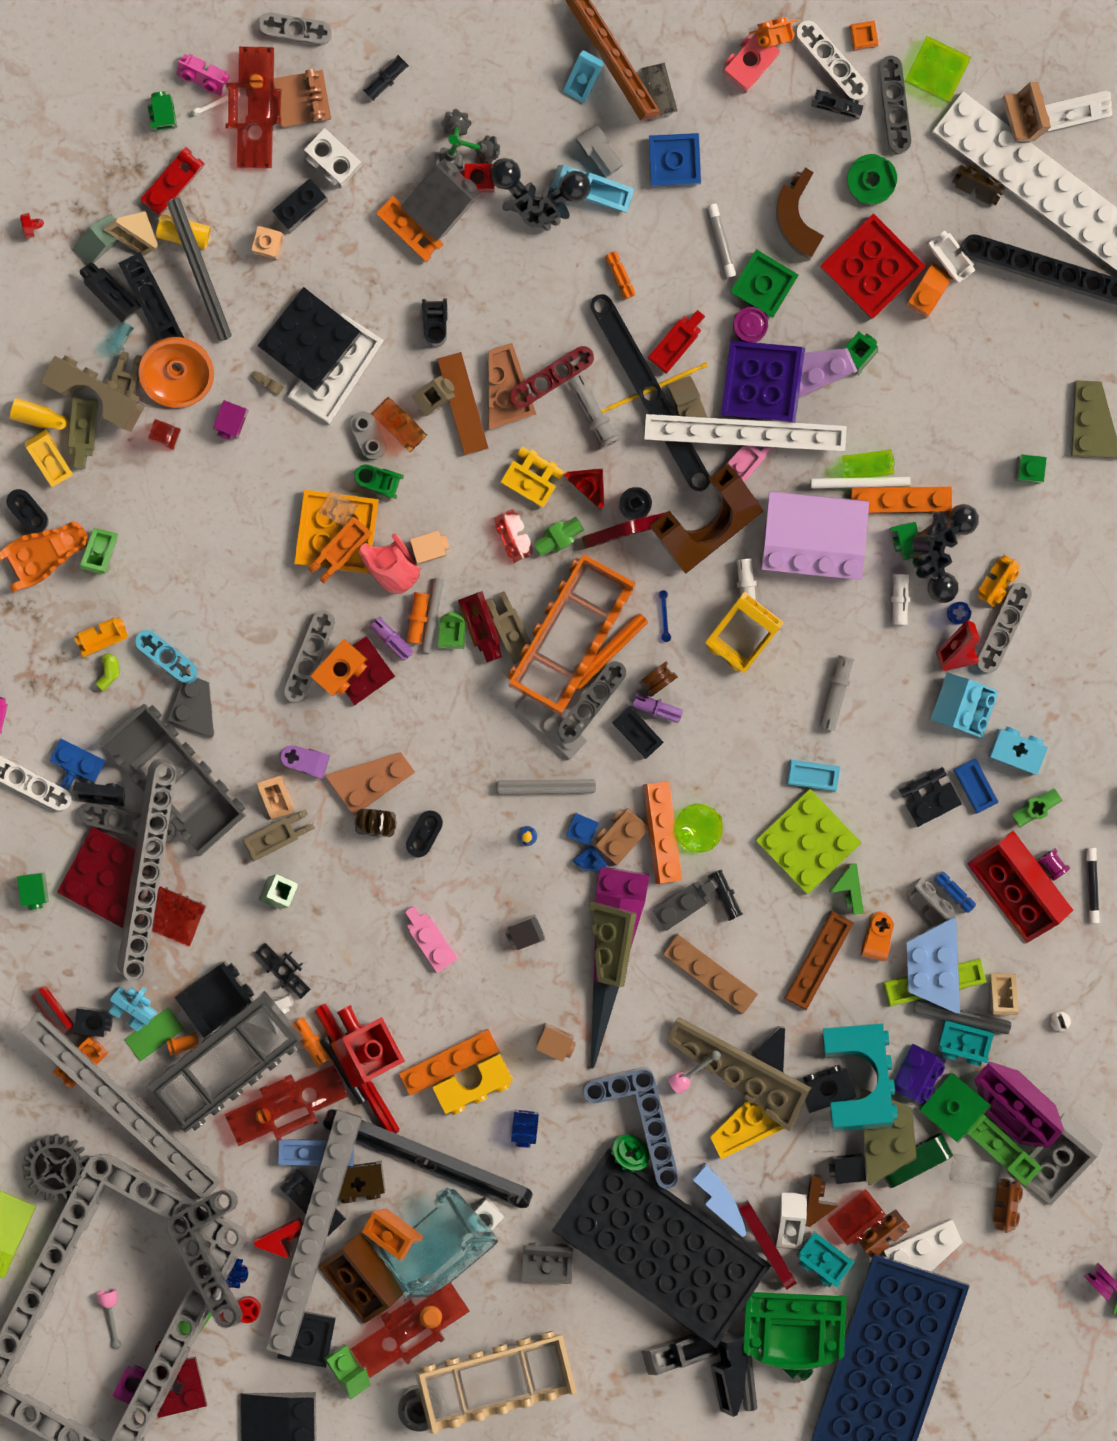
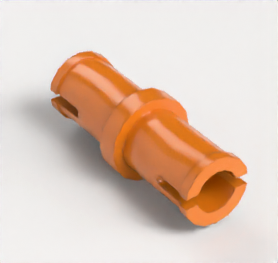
M414 592L411 614H408L410 621L406 638L407 642L418 644L422 642L424 622H427L428 619L426 617V610L430 594Z
M304 1016L292 1023L303 1036L301 1047L303 1049L306 1048L316 1067L331 1059L318 1041L320 1039L319 1036L313 1033Z

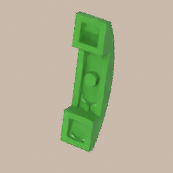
M984 1114L968 1132L976 1142L1025 1186L1043 1169Z

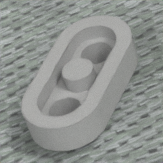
M365 411L356 413L351 419V429L359 447L366 458L377 460L386 451V443L374 417L370 413ZM360 420H367L368 425L366 428L358 426ZM371 442H376L378 444V449L376 451L369 450V444Z

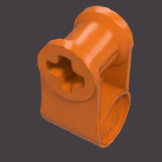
M878 911L870 917L867 932L862 943V957L886 962L894 928V922L887 913ZM884 918L887 926H882L881 930H879L875 923Z

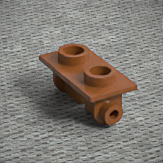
M1000 1179V1183H997L995 1201L1004 1202V1206L995 1205L993 1224H995V1229L1004 1230L1005 1228V1233L1015 1230L1020 1221V1213L1017 1211L1018 1203L1022 1200L1023 1189L1020 1188L1021 1182L1019 1180L1010 1184L1009 1179Z
M894 1210L892 1213L887 1214L875 1227L867 1230L857 1241L872 1258L873 1253L880 1254L890 1246L885 1240L887 1237H890L895 1242L908 1232L907 1229L910 1226L900 1213Z

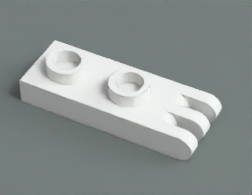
M1103 91L1045 105L1051 125L1048 131L1110 117L1112 115L1111 93Z

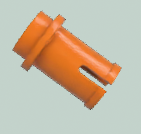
M194 1032L193 1034L175 1039L171 1037V1040L167 1041L170 1055L175 1054L178 1056L180 1052L196 1048L199 1042L196 1032Z

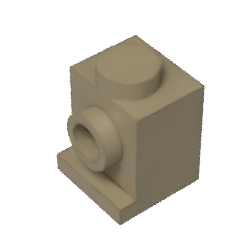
M440 376L433 379L412 397L423 413L428 416L437 412L456 396L453 393L454 385L452 382Z

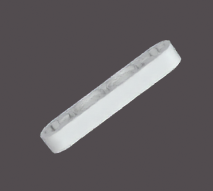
M809 20L800 23L796 31V38L847 98L858 101L864 99L868 91V85L817 24ZM803 27L813 29L812 36L815 40H817L818 36L822 38L813 48L809 46L813 43L810 37H802ZM819 46H828L831 50V55L828 58H820L817 54ZM843 64L846 66L847 74L844 77L834 75L833 67L835 65ZM851 74L854 76L851 82L855 86L859 84L862 86L860 90L861 95L858 93L851 94L852 86L849 83L846 86L842 84Z
M0 756L1 767L6 768V764L10 765L5 772L4 779L0 777V782L55 810H66L72 805L73 796L70 791ZM15 769L20 770L23 774V780L19 784H14L10 780V773ZM42 781L45 784L46 789L42 795L33 793L32 785L34 782ZM51 786L55 788L52 793L61 795L63 792L65 794L64 798L68 800L66 804L63 803L58 806L57 800L53 797H49V801L45 800L50 793Z

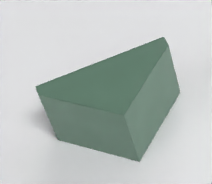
M112 214L90 226L74 245V248L88 264L95 263L119 242V240L103 230L105 225L115 220Z

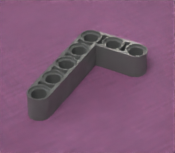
M231 1190L217 1191L172 1216L167 1222V1231L215 1322L222 1328L237 1325L242 1319V1311L199 1229L236 1208L238 1198ZM223 1194L229 1199L227 1208L221 1207L219 1203V1198ZM200 1207L207 1210V1218L204 1221L198 1217ZM179 1219L183 1220L186 1225L183 1233L179 1232L176 1228V1223ZM191 1241L198 1248L195 1255L190 1254L188 1251V1245ZM202 1264L207 1265L210 1270L206 1278L200 1274ZM214 1286L221 1290L219 1300L214 1299L211 1294ZM226 1309L231 1310L233 1313L232 1322H227L224 1319L223 1314Z

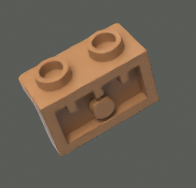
M628 808L625 812L620 809L611 819L614 824L610 829L607 830L604 827L594 838L598 841L595 846L616 865L623 860L649 830L648 825Z

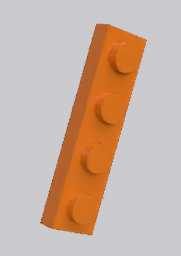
M952 486L851 488V499L869 501L868 513L950 512L952 510Z
M665 781L644 784L643 791L656 884L680 881L682 880L670 783Z
M487 1029L400 1072L399 1075L411 1096L500 1052L490 1030Z

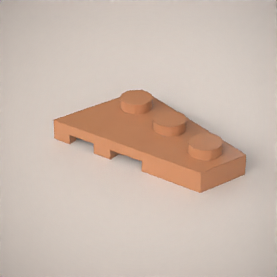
M513 343L489 350V431L537 415L533 403L523 409H516L509 402L510 391L525 381ZM529 390L521 394L516 391L517 396L515 400L517 402L521 400L525 403L524 398L530 394Z

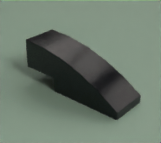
M728 1332L716 1347L719 1362L712 1364L711 1370L720 1411L735 1417L738 1415L745 1388L746 1354L744 1353V1337Z
M695 1334L641 1350L648 1375H659L678 1367L684 1368L717 1355L716 1348H713Z

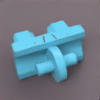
M121 986L110 999L112 1003L108 1010L109 1013L119 1018L124 1011L131 1014L132 1018L128 1024L136 1031H139L144 1025H148L157 1011L149 1006L151 1000L144 996L147 991L146 988L142 987L137 992L132 987L127 991Z

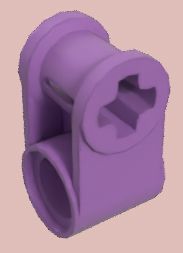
M292 745L283 749L281 761L285 766L302 771V773L324 778L330 758L329 754ZM292 749L296 750L299 760L289 764L285 754L290 753Z

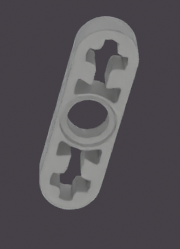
M266 13L259 22L262 33L267 37L314 45H325L332 37L330 26L320 20ZM270 19H274L275 24L282 25V20H286L284 25L285 34H280L282 30L277 27H273L272 31H268L267 26L264 24L269 23ZM294 22H298L303 26V31L298 36H293L288 31L289 26ZM307 24H311L310 30L318 31L319 27H323L327 35L317 39L316 34L309 33V38H305Z

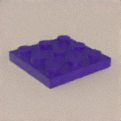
M731 340L721 415L795 423L805 348Z

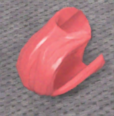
M395 533L391 536L394 542L390 545L382 547L369 546L367 543L361 545L359 553L365 566L374 579L388 592L402 594L413 587L419 579L421 568L417 567L414 557Z

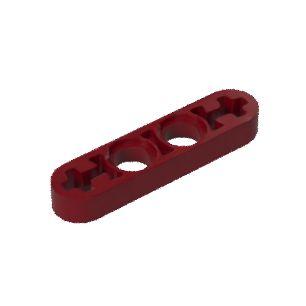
M586 346L577 347L520 383L509 393L510 404L516 409H523L578 375L593 364V351ZM578 352L581 355L586 354L588 356L585 360L587 364L582 361L573 368L571 362L579 357ZM563 364L567 367L568 375L565 378L556 375L555 368L557 365ZM542 377L546 379L548 383L546 390L540 391L535 387L536 378ZM530 388L532 393L524 398L525 403L521 400L518 402L515 400L517 396L516 391L521 394Z
M747 1200L738 1205V1209L786 1290L796 1285L795 1278L750 1202Z

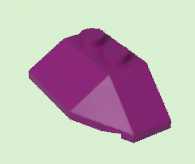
M990 1061L974 1079L978 1088V1095L991 1105L986 1113L1019 1144L1050 1148L1063 1133L1064 1127L1056 1105L1020 1071Z

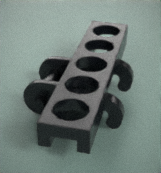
M265 943L256 954L270 967L266 972L269 973L273 969L284 981L280 987L283 989L288 985L302 999L311 990L295 973L297 969L299 971L302 970L300 966L303 963L298 964L291 956L292 951L289 954L285 952L283 954L285 958L282 960ZM264 948L271 953L270 957L265 958L261 953ZM275 957L277 961L272 965L270 960ZM286 959L295 967L294 970L284 962ZM281 966L288 968L287 975L283 976L279 973ZM295 978L297 982L292 985L290 981ZM298 984H301L306 989L304 993H300L296 989Z

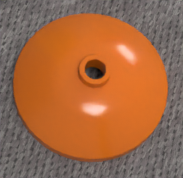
M170 337L155 342L145 351L139 364V380L143 390L155 402L167 407L183 408L196 404L208 394L214 380V366L207 351L198 343L186 338ZM179 363L181 364V367L176 368L173 366V364Z

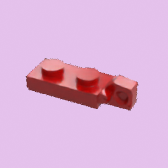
M697 310L690 319L684 316L674 325L649 355L648 359L667 374L698 338L702 330L697 326L705 318V315Z

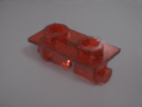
M514 509L494 517L495 528L498 534L502 535L505 542V551L513 563L532 556L531 550H533L527 533L521 536L517 534L518 531L524 529L519 514L515 513Z

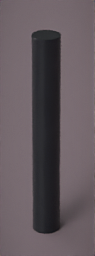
M329 1036L320 1040L357 1103L360 1105L365 1102L366 1098L359 1086L352 1087L331 1046L333 1042Z

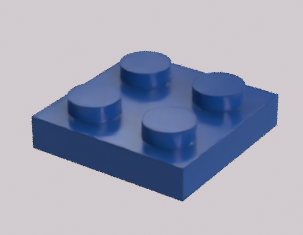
M699 133L649 135L651 187L701 184Z

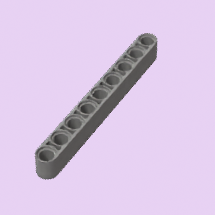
M163 759L152 761L148 768L118 957L119 972L132 982L140 980L146 970L176 780L175 768ZM162 767H167L165 776L158 778V770ZM162 791V799L154 802V795ZM155 816H159L158 824L150 827V820ZM155 841V847L150 851H146L147 843ZM151 865V872L147 875H142L143 868ZM142 890H148L147 896L142 900H138L139 893ZM139 914H144L143 921L139 924H134L135 917ZM139 938V945L136 948H130L131 942ZM136 963L135 970L127 973L128 965Z

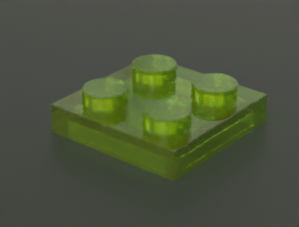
M926 36L904 82L949 104L972 57L934 38Z

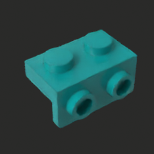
M945 1020L937 1049L943 1052V1057L957 1060V1057L961 1056L967 1058V1063L981 1066L982 1062H989L988 1056L994 1033Z
M815 1231L796 1254L800 1259L798 1264L808 1272H811L812 1269L820 1275L818 1279L829 1288L832 1284L838 1288L840 1281L855 1263L850 1257Z

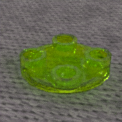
M695 803L686 806L679 812L675 820L674 832L677 841L683 848L691 852L703 853L714 849L723 834L722 816L714 808L706 804Z

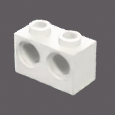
M325 128L304 149L308 155L305 159L315 169L320 166L326 172L324 177L334 186L338 183L343 187L363 166L362 162ZM320 145L329 147V153L325 157L316 155V149ZM339 162H344L348 165L347 171L343 174H337L334 171L335 165Z

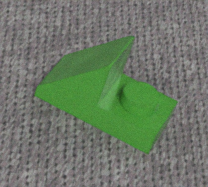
M93 528L80 568L100 574L109 572L110 560L118 534Z
M850 863L829 892L849 890V894L845 895L847 910L852 909V914L854 915L862 914L864 910L857 863Z
M343 1344L324 1358L350 1400L371 1386L367 1370L358 1364L347 1345Z

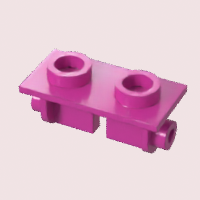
M184 54L182 59L178 61L176 75L186 82H193L203 87L209 93H216L222 96L224 84L226 85L230 78L226 71L212 64L205 71L203 70L206 65L205 61L191 54L189 56Z

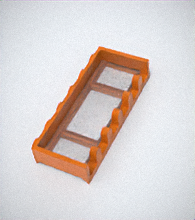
M585 554L580 559L575 558L569 569L572 572L568 581L563 579L557 589V593L560 594L556 602L550 601L544 614L548 615L544 623L538 622L532 633L535 636L531 645L526 643L520 653V657L523 658L518 667L514 665L507 676L510 679V688L519 691L560 716L570 702L636 584Z

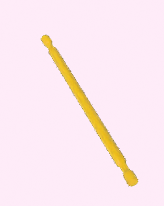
M705 362L698 367L691 368L658 384L660 387L666 386L695 373L701 368L708 367V364ZM651 386L643 391V395L657 389ZM636 393L600 410L604 413L639 398V395Z

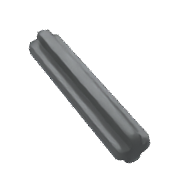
M746 1354V1380L743 1393L745 1411H755L758 1408L752 1356L750 1354L749 1356Z

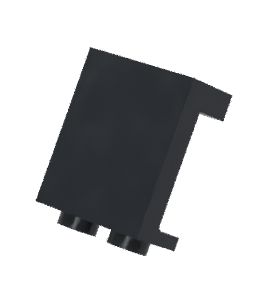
M224 961L175 997L203 1038L220 1027L228 1019L238 1014L247 1004H251L254 1001L252 998L255 995L247 983L243 985L238 979L240 973L233 963L228 965Z

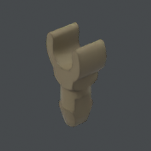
M254 371L251 376L257 383L277 395H280L284 388L281 384L261 372Z

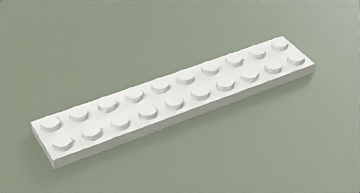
M962 92L932 133L987 175L1000 181L1004 188L1117 272V207L1031 142L1015 141L1010 126L965 92Z

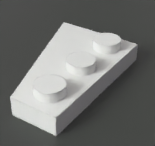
M949 1219L888 1247L884 1252L888 1258L932 1272L963 1242L953 1220Z

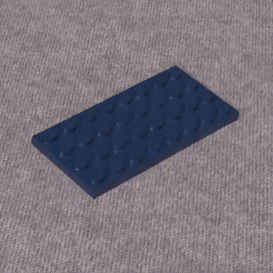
M873 1253L845 1336L844 1358L837 1360L810 1441H917L970 1285Z

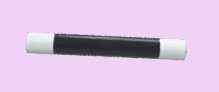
M1086 848L1089 922L1100 923L1096 848Z

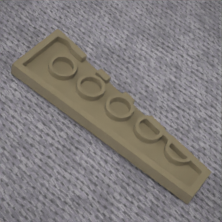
M680 1017L676 1019L667 1039L669 1043L699 1064L708 1059L713 1051H719L721 1054L720 1059L713 1060L704 1069L711 1074H717L726 1081L725 1084L731 1089L734 1087L745 1095L744 1098L751 1104L753 1102L765 1110L764 1113L788 1131L793 1128L811 1087Z

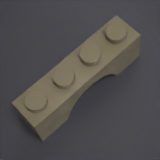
M64 355L63 359L57 356L53 357L41 383L69 397L80 389L92 388L101 398L103 404L102 418L124 430L132 432L145 407L144 404L138 402L139 396L128 390L124 394L117 390L118 384L107 378L104 382L97 378V372L87 367L84 370L76 366L78 362Z

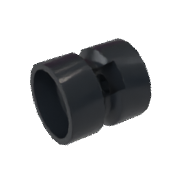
M641 487L628 488L623 492L619 501L620 512L629 520L646 517L652 507L650 494Z

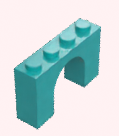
M883 1023L824 1028L822 1031L824 1058L860 1057L871 1064L877 1076V1085L874 1091L867 1097L860 1100L830 1103L832 1132L892 1127L894 1119H898L896 1104L891 1102V1095L895 1094L894 1080H889L888 1070H892L891 1055H886L885 1047L889 1045L888 1030L884 1031Z

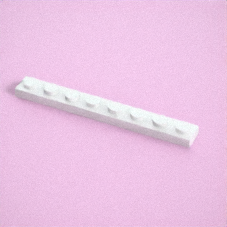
M646 414L644 440L845 452L847 426Z

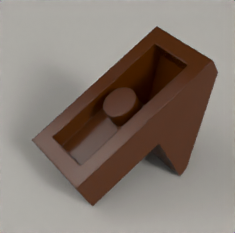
M810 1174L806 1227H811L838 1207L837 1203L819 1200V1197H824L826 1185L825 1182H822L820 1175Z

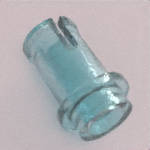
M120 321L112 337L106 340L108 343L106 347L117 354L120 351H124L125 348L123 346L134 328Z

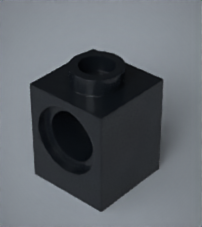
M78 1007L74 1033L104 1037L107 1035V1031L111 1032L113 1017L109 1016L108 1010ZM94 1015L100 1019L101 1024L98 1029H93L89 1026L88 1018Z
M863 1154L832 1156L833 1163H829L830 1178L835 1179L836 1184L866 1181Z

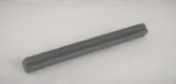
M179 197L167 201L169 212L219 341L227 340L232 334L181 199Z

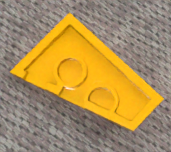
M746 1101L710 1138L722 1160L785 1128L764 1113L765 1110L753 1102L751 1104L749 1101Z

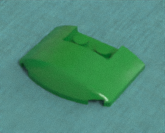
M753 1292L746 1302L744 1353L748 1356L750 1354L763 1364L789 1370L819 1368L837 1359L844 1358L847 1296Z

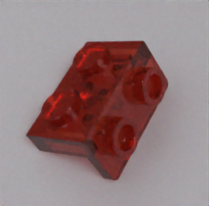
M865 1188L826 1220L846 1245L850 1243L855 1245L865 1237L863 1233L870 1227L875 1229L884 1222L882 1217L886 1213Z

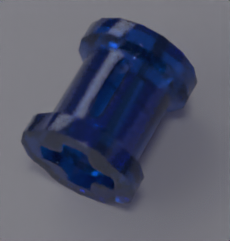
M965 602L951 604L947 609L948 620L953 624H963L966 620H969L971 609ZM960 606L961 611L965 612V616L960 617L958 620L957 615L953 614V610L958 609Z

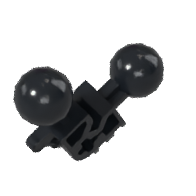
M498 159L490 168V179L493 185L498 189L509 190L513 197L503 202V210L517 212L528 226H541L546 231H550L551 224L558 226L561 223V218L569 219L570 214L564 202L578 203L584 201L591 191V183L588 176L580 171H571L561 178L560 188L554 191L551 186L543 189L542 196L537 197L535 196L536 187L532 182L524 186L520 181L521 170L518 163L513 159Z
M960 504L953 507L948 515L947 523L942 513L935 512L932 524L917 533L912 542L913 549L909 554L910 557H913L912 563L914 568H917L916 575L918 578L931 577L928 582V593L931 599L938 603L952 601L958 593L959 586L955 576L945 572L944 568L952 563L951 556L944 553L945 547L953 548L958 544L955 534H971L979 524V515L976 509L968 504Z

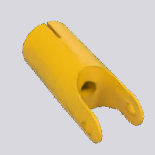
M15 398L10 412L11 420L41 429L51 427L61 430L66 428L69 423L65 416L56 414L50 408L19 398Z

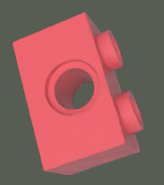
M756 33L754 36L749 34L740 44L742 50L737 55L732 53L724 63L726 66L724 74L746 93L780 53V50L775 46H770L769 48L761 47L758 44ZM746 55H753L757 63L754 66H747L744 64L743 58Z

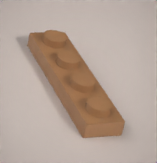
M679 934L676 935L663 953V955L742 1014H744L758 995Z

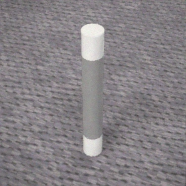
M717 203L708 205L707 208L727 279L735 277L736 272Z

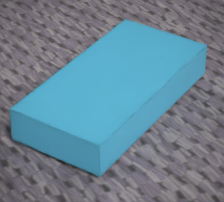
M790 759L787 784L837 791L840 767Z

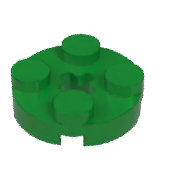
M867 154L859 157L852 164L847 175L848 190L861 204L877 205L885 202L892 195L897 184V172L893 164L876 154ZM869 173H872L873 176H878L879 180L875 182L876 186H871L870 183L866 184L865 180L868 178Z

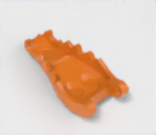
M72 521L57 529L24 535L1 550L0 562L7 559L18 579V582L9 586L11 592L15 593L39 584L67 561L71 555L82 550L88 544V536L82 525Z

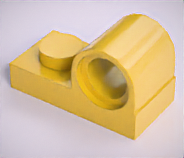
M46 429L24 442L26 449L51 487L56 486L73 475L70 467L59 452L56 443Z

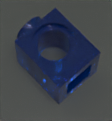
M514 1109L511 1142H516L517 1147L530 1148L531 1144H536L539 1112Z

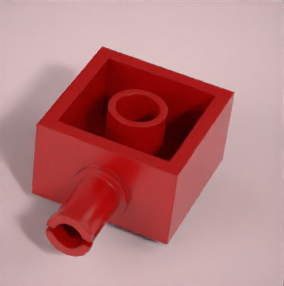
M351 1005L337 1012L347 1032L345 1033L346 1036L331 1043V1046L353 1088L405 1062L382 1017L364 1026L363 1024L360 1025Z

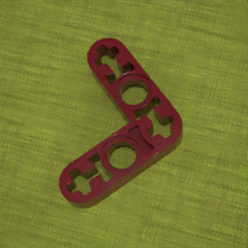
M666 512L627 521L582 536L584 548L595 547L632 534L652 530L649 526Z

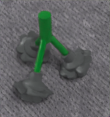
M454 109L452 113L446 112L445 118L441 121V126L445 127L444 133L451 134L448 141L452 144V147L450 149L442 147L440 152L435 153V165L446 159L456 165L458 169H462L463 155L457 153V147L460 146L475 149L481 164H492L500 155V145L497 143L495 136L490 137L489 135H486L477 144L462 140L459 137L460 134L466 135L472 122L468 119V113Z

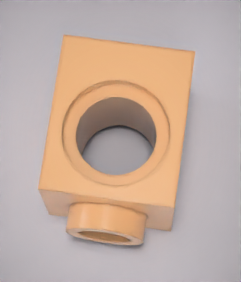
M258 226L251 250L254 254L278 260L284 235L282 232Z
M439 531L410 539L417 564L447 556L445 550L450 549L446 535L441 536Z

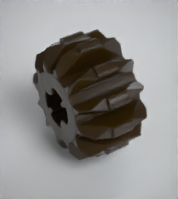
M375 809L358 810L354 822L356 833L376 837L393 836L397 824L395 813Z

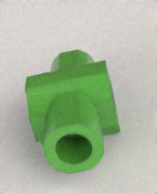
M577 517L572 518L566 523H563L561 520L543 531L545 536L534 542V545L542 557L552 550H555L557 553L575 542L573 537L583 532L584 528Z
M1055 788L1039 798L1034 796L1026 801V806L1013 813L1012 817L1019 828L1035 818L1042 819L1048 815L1047 811L1062 802V799ZM1034 802L1037 804L1042 803L1040 814L1037 812L1032 813L1031 810L1034 808Z

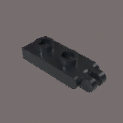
M89 263L86 267L80 269V275L84 278V284L122 323L139 311L141 306L104 268H98L94 263Z

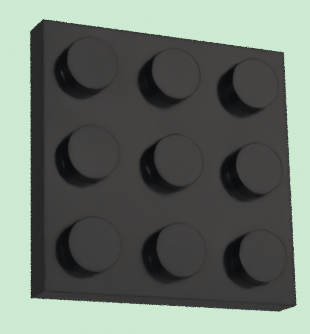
M303 287L257 346L317 392L358 340L362 332Z

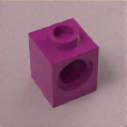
M223 400L213 429L218 431L217 436L230 441L232 437L239 438L249 410Z
M128 1365L112 1396L130 1404L137 1389H130L126 1381L129 1378H134L140 1385L147 1370L138 1365L133 1367Z

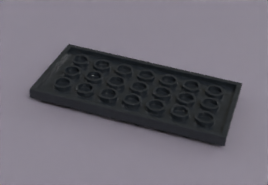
M610 1148L607 1149L551 1231L710 1346L716 1348L771 1267V1264L670 1191L660 1187L656 1181L642 1171L638 1170L631 1173L629 1169L622 1170V1166L619 1163H615V1156L611 1154L612 1150Z

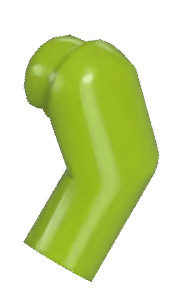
M111 653L103 655L101 662L104 667V675L95 683L103 692L120 674L119 661Z

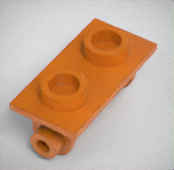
M783 17L757 24L758 29L749 32V34L756 33L758 44L763 48L788 43L795 36L791 23L798 20L787 21V18Z

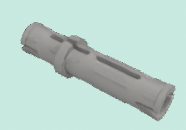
M838 656L834 677L831 676L830 679L832 685L820 728H828L830 731L836 730L846 686L850 684L848 679L854 661L852 658Z

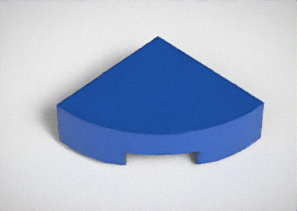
M592 845L573 860L574 864L584 871H597L607 866L606 862Z

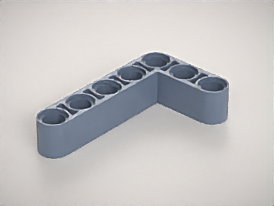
M639 1067L587 1081L583 1088L584 1097L593 1104L636 1095L656 1181L664 1189L675 1187L679 1177L652 1071L646 1067ZM640 1073H647L650 1076V1082L645 1086H641L636 1082V1078ZM616 1079H622L626 1082V1087L621 1092H617L612 1088V1083ZM592 1085H598L601 1087L602 1093L600 1096L593 1098L588 1095V1088ZM647 1097H652L656 1100V1106L651 1110H647L642 1106L643 1100ZM657 1121L662 1125V1130L658 1134H652L649 1132L648 1126L650 1123ZM658 1146H664L668 1149V1154L664 1158H657L654 1155L655 1149ZM665 1170L674 1173V1178L669 1183H665L660 1179L661 1173Z

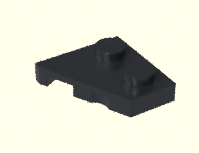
M818 89L815 92L811 105L814 108L860 119L864 107L859 104L858 100L852 98L843 99L830 92Z

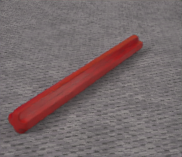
M327 1004L318 1006L315 1009V1013L332 1042L344 1037L343 1031ZM370 1080L360 1085V1090L382 1127L395 1134L398 1133L400 1128L373 1082Z

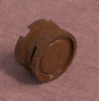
M667 661L639 681L640 684L644 683L646 685L645 687L648 689L647 694L650 698L678 678L675 672L667 669Z

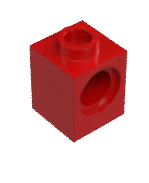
M464 164V170H460V174L464 178L470 180V176L474 172H480L484 175L483 182L475 184L479 192H495V185H493L490 179V168L493 164Z

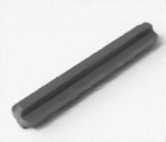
M916 1000L913 1008L915 1014L1003 1034H1009L1011 1030V1022L1008 1020L960 1010V1013H954L937 1004Z

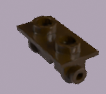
M960 165L958 172L961 176L956 173L952 183L956 184L955 187L970 195L976 187L979 190L975 198L988 205L993 204L996 206L1000 199L997 193L1003 195L1005 190L1001 186L1002 183L993 177L986 178L980 175V171L971 165L966 167Z

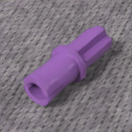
M381 616L369 626L385 642L383 645L385 647L388 645L403 661L412 655L413 649L398 635L399 632H395Z
M637 693L632 706L634 709L652 714L653 718L658 716L675 723H679L683 714L682 709L663 703L660 698L658 701L640 693Z

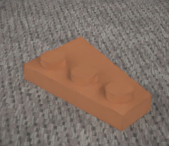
M399 752L325 776L355 816L358 810L365 809L414 774L415 771L404 755Z

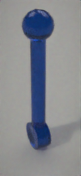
M661 590L658 594L661 599L663 634L661 638L664 642H669L671 635L668 633L666 605L668 592Z

